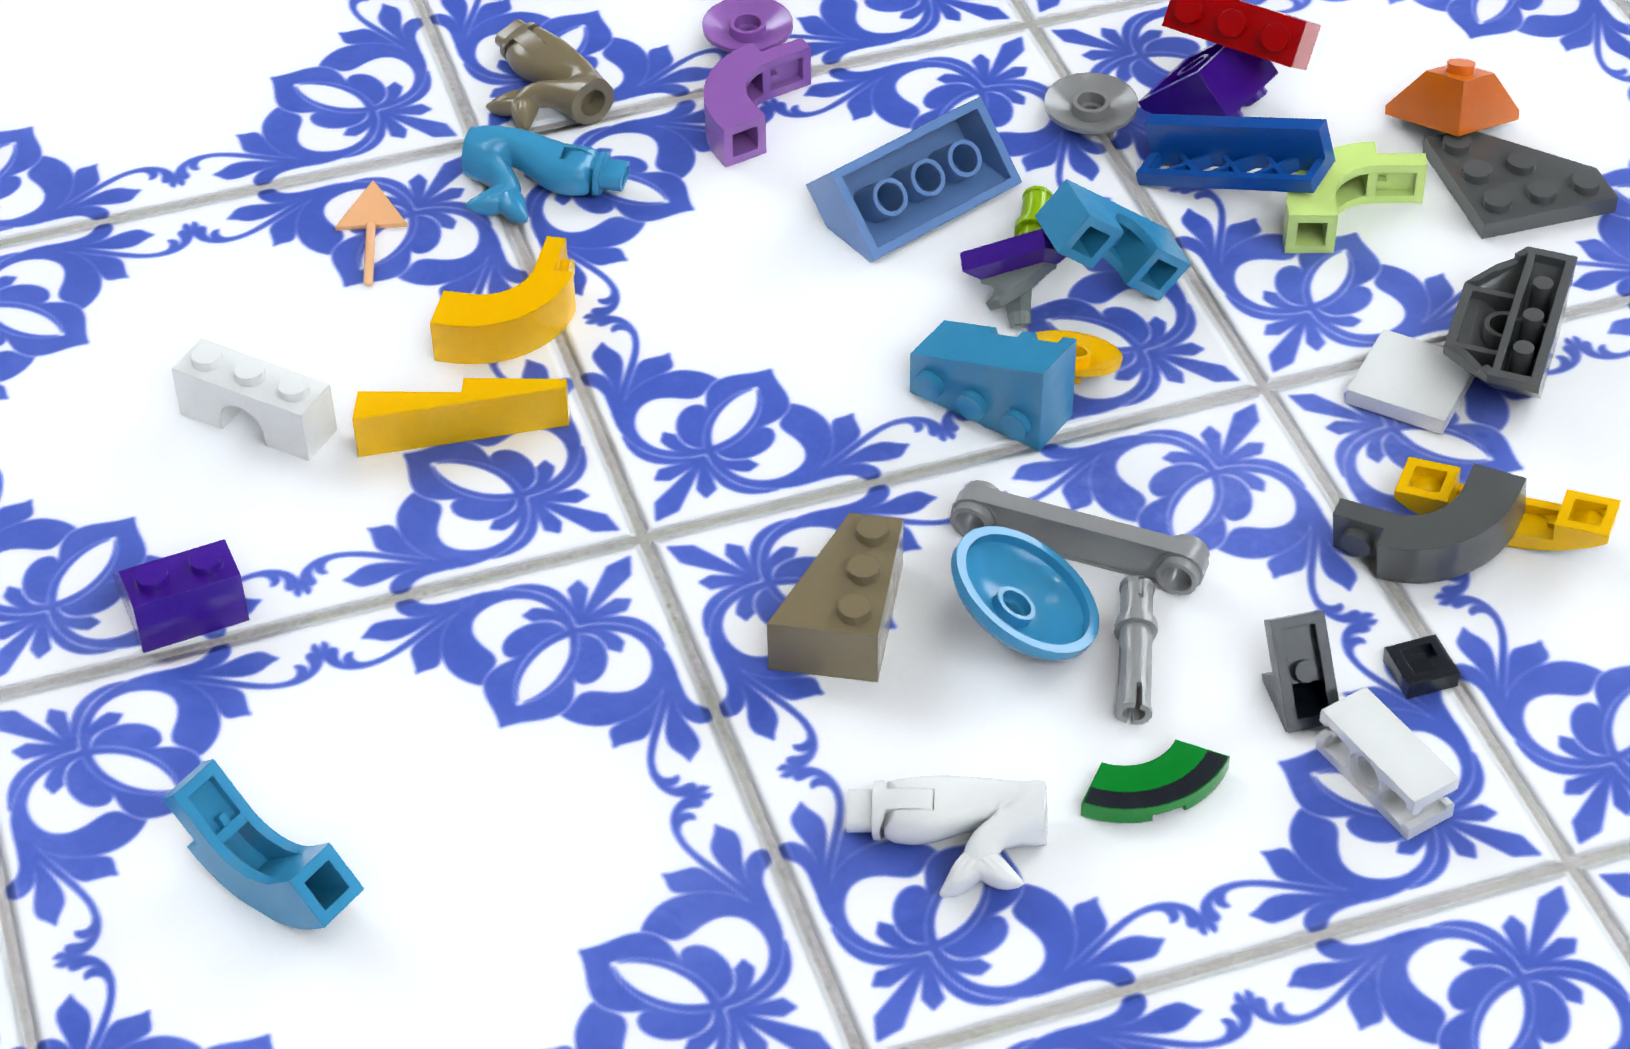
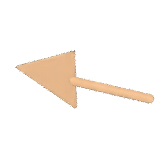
M374 180L335 226V231L366 229L363 277L365 286L373 284L376 229L408 227L407 222Z

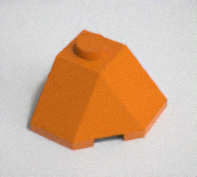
M1461 58L1449 59L1445 66L1426 70L1385 105L1386 115L1458 137L1519 120L1520 110L1495 73L1475 68L1476 63L1474 61Z

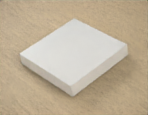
M1383 329L1348 386L1345 403L1443 435L1475 377L1443 354V347Z

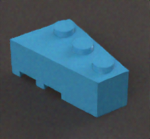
M944 320L910 353V392L953 411L968 420L1001 433L1012 440L1040 451L1072 417L1077 339L1063 337L1056 343L1038 340L1036 333L1022 331L1018 337L998 334L996 327Z

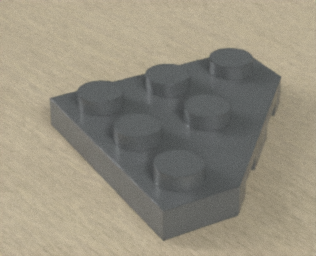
M1478 131L1459 137L1444 133L1425 137L1423 153H1426L1427 160L1481 239L1613 213L1616 210L1618 196L1595 167Z

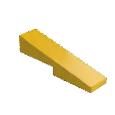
M463 378L461 392L357 391L352 421L358 457L569 426L570 409L567 379Z

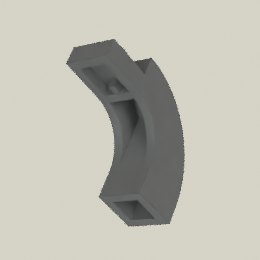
M1474 463L1461 492L1452 502L1441 509L1420 515L1392 513L1340 498L1333 512V547L1345 550L1354 556H1366L1376 559L1377 578L1387 581L1431 583L1462 576L1476 570L1497 556L1514 536L1525 513L1527 478Z

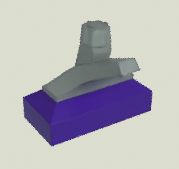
M1043 229L960 252L962 272L980 279L981 284L990 285L994 288L993 295L986 302L989 310H996L1006 305L1010 327L1017 329L1031 325L1032 289L1046 275L1055 270L1058 263L1066 258V256L1057 253Z

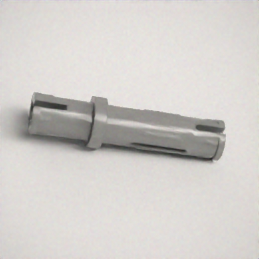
M1133 575L1124 578L1119 585L1120 614L1114 624V635L1119 641L1118 692L1115 715L1118 720L1126 723L1129 719V708H1132V724L1142 725L1152 718V643L1158 633V621L1153 615V595L1155 592L1153 581L1144 577L1142 593H1139V576Z

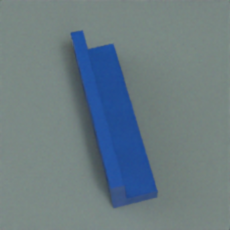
M1151 114L1144 123L1151 153L1135 174L1138 185L1314 193L1336 160L1326 119ZM1163 164L1175 165L1167 169H1160ZM1213 166L1218 167L1210 171H1203ZM1262 168L1261 170H1258L1256 172L1247 173L1248 171H1251L1253 169ZM1299 170H1308L1306 175L1292 174Z

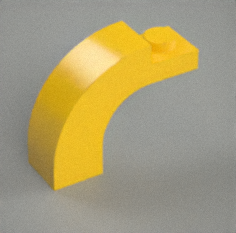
M547 236L532 273L526 280L511 289L493 294H469L444 290L430 321L434 360L455 364L496 363L531 353L558 336L567 327L576 312L574 288L575 262L573 259H568L566 238Z

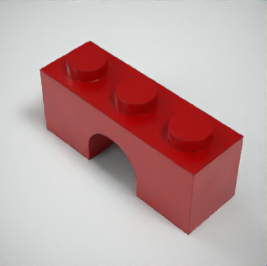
M1170 0L1162 23L1164 27L1301 70H1307L1321 28L1320 24L1241 0Z

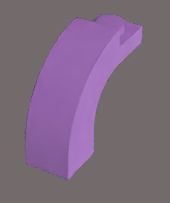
M802 37L762 52L753 42L741 46L723 57L707 76L703 91L705 134L712 153L725 168L767 153L766 116L757 107L758 105L774 97L811 85V47Z

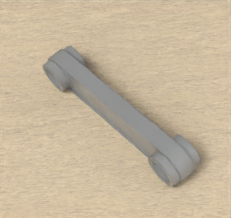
M970 481L959 492L951 509V526L963 537L969 531L983 526L1010 528L1039 540L1064 559L1128 576H1139V579H1144L1145 577L1154 583L1160 584L1166 591L1177 595H1187L1195 591L1196 587L1201 584L1209 566V548L1201 539L1193 535L1179 534L1171 536L1003 492L987 481Z

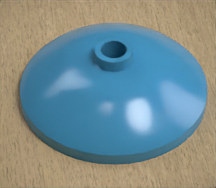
M983 526L973 529L965 534L955 547L951 557V572L958 596L972 618L1000 643L1026 656L1044 660H1068L1075 658L1085 652L1093 643L1099 630V613L1095 600L1076 570L1053 549L1025 533L1000 526Z

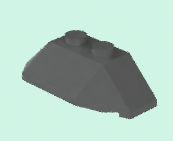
M1527 246L1516 252L1513 259L1495 264L1464 283L1445 340L1443 354L1490 388L1541 399L1560 335L1578 257Z

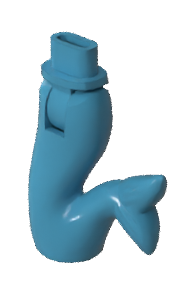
M493 125L471 127L466 133L462 148L463 174L490 187L470 199L465 204V207L474 213L484 216L503 215L509 221L517 224L526 223L528 221L525 199L521 194L519 180L511 167L522 171L541 187L567 196H583L591 193V196H600L604 190L622 192L630 173V162L611 159L609 151H601L599 153L592 147L563 143L540 134L512 127Z

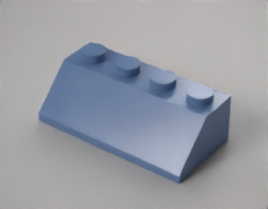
M980 96L807 183L806 187L826 227L865 259L872 262L1022 183V180Z

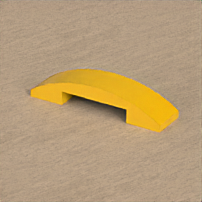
M1408 457L1394 490V499L1418 515L1441 509L1452 502L1464 486V484L1460 483L1461 467ZM1568 489L1562 504L1526 497L1523 518L1514 536L1506 546L1531 550L1562 551L1592 548L1608 544L1620 510L1621 500Z

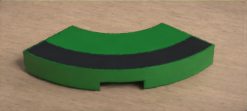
M1175 739L1174 743L1164 754L1146 763L1122 766L1101 762L1081 803V816L1105 822L1141 823L1153 821V815L1169 812L1180 807L1187 810L1205 799L1220 784L1229 769L1230 756Z

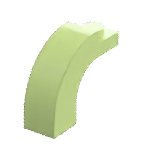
M1375 141L1351 143L1333 148L1336 161L1314 193L1287 192L1283 225L1284 252L1334 253L1338 216L1348 208L1371 203H1422L1428 169L1426 153H1377ZM1299 170L1295 175H1306L1308 170Z

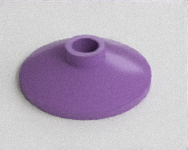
M723 0L706 12L702 21V30L707 41L723 51L732 52L741 46L753 42L762 52L782 45L788 40L793 31V18L785 6L774 0Z

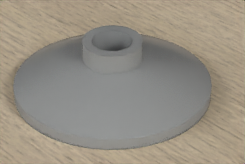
M1093 72L1076 73L1057 80L1047 89L1044 97V108L1048 117L1064 129L1082 134H1104L1121 129L1134 119L1138 110V97L1130 85L1114 76Z

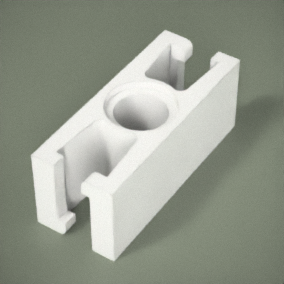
M1367 687L1321 710L1319 721L1325 727L1329 726L1332 730L1328 731L1325 729L1318 734L1315 748L1406 840L1453 816L1455 804L1448 797L1444 796L1458 789L1460 778Z

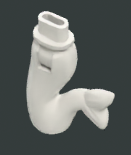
M949 775L909 777L891 780L887 783L884 780L874 781L873 789H848L847 833L872 832L873 840H881L884 828V835L887 840L897 844L922 845L975 830L969 838L964 852L953 864L939 895L945 898L956 897L970 891L981 882L996 889H1016L1021 887L1024 881L1000 853L1002 850L1010 847L1047 844V785L1044 780L1018 781Z

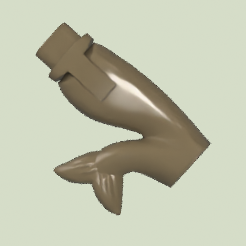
M520 19L513 21L497 33L495 43L500 47V53L503 58L508 61L509 66L517 75L532 83L520 90H511L496 97L486 105L488 111L498 116H512L517 127L529 130L539 108L558 110L575 122L583 125H591L598 122L610 110L614 102L613 88L591 63L566 41L541 28L534 22L525 23Z

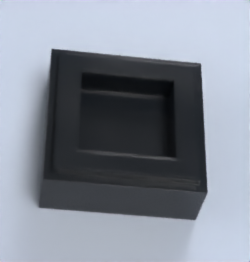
M1436 634L1385 647L1383 662L1406 699L1458 686L1460 672Z

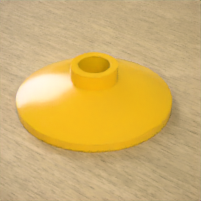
M1066 330L1035 332L1038 340L1058 343L1063 337L1077 339L1074 385L1082 383L1083 378H1093L1114 373L1122 365L1123 355L1121 351L1110 342L1101 338Z

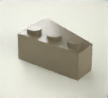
M849 513L768 621V670L878 682L903 567V518Z

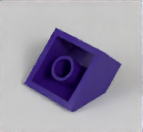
M1214 43L1184 59L1142 97L1138 103L1143 110L1152 114L1242 117L1243 113L1240 109L1243 106L1248 107L1268 93L1265 85L1279 72L1269 60Z
M225 539L113 574L115 584L143 653L250 620L241 574Z

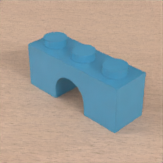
M1068 179L1060 185L1035 215L1057 253L1091 269L1103 258L1115 268L1127 286L1159 301L1191 266V263L1167 228Z

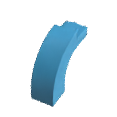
M214 759L203 761L162 798L193 838V841L187 848L203 867L239 900L275 922L302 930L325 928L364 890V887L330 842L313 846L300 845L286 839L269 827L253 811Z

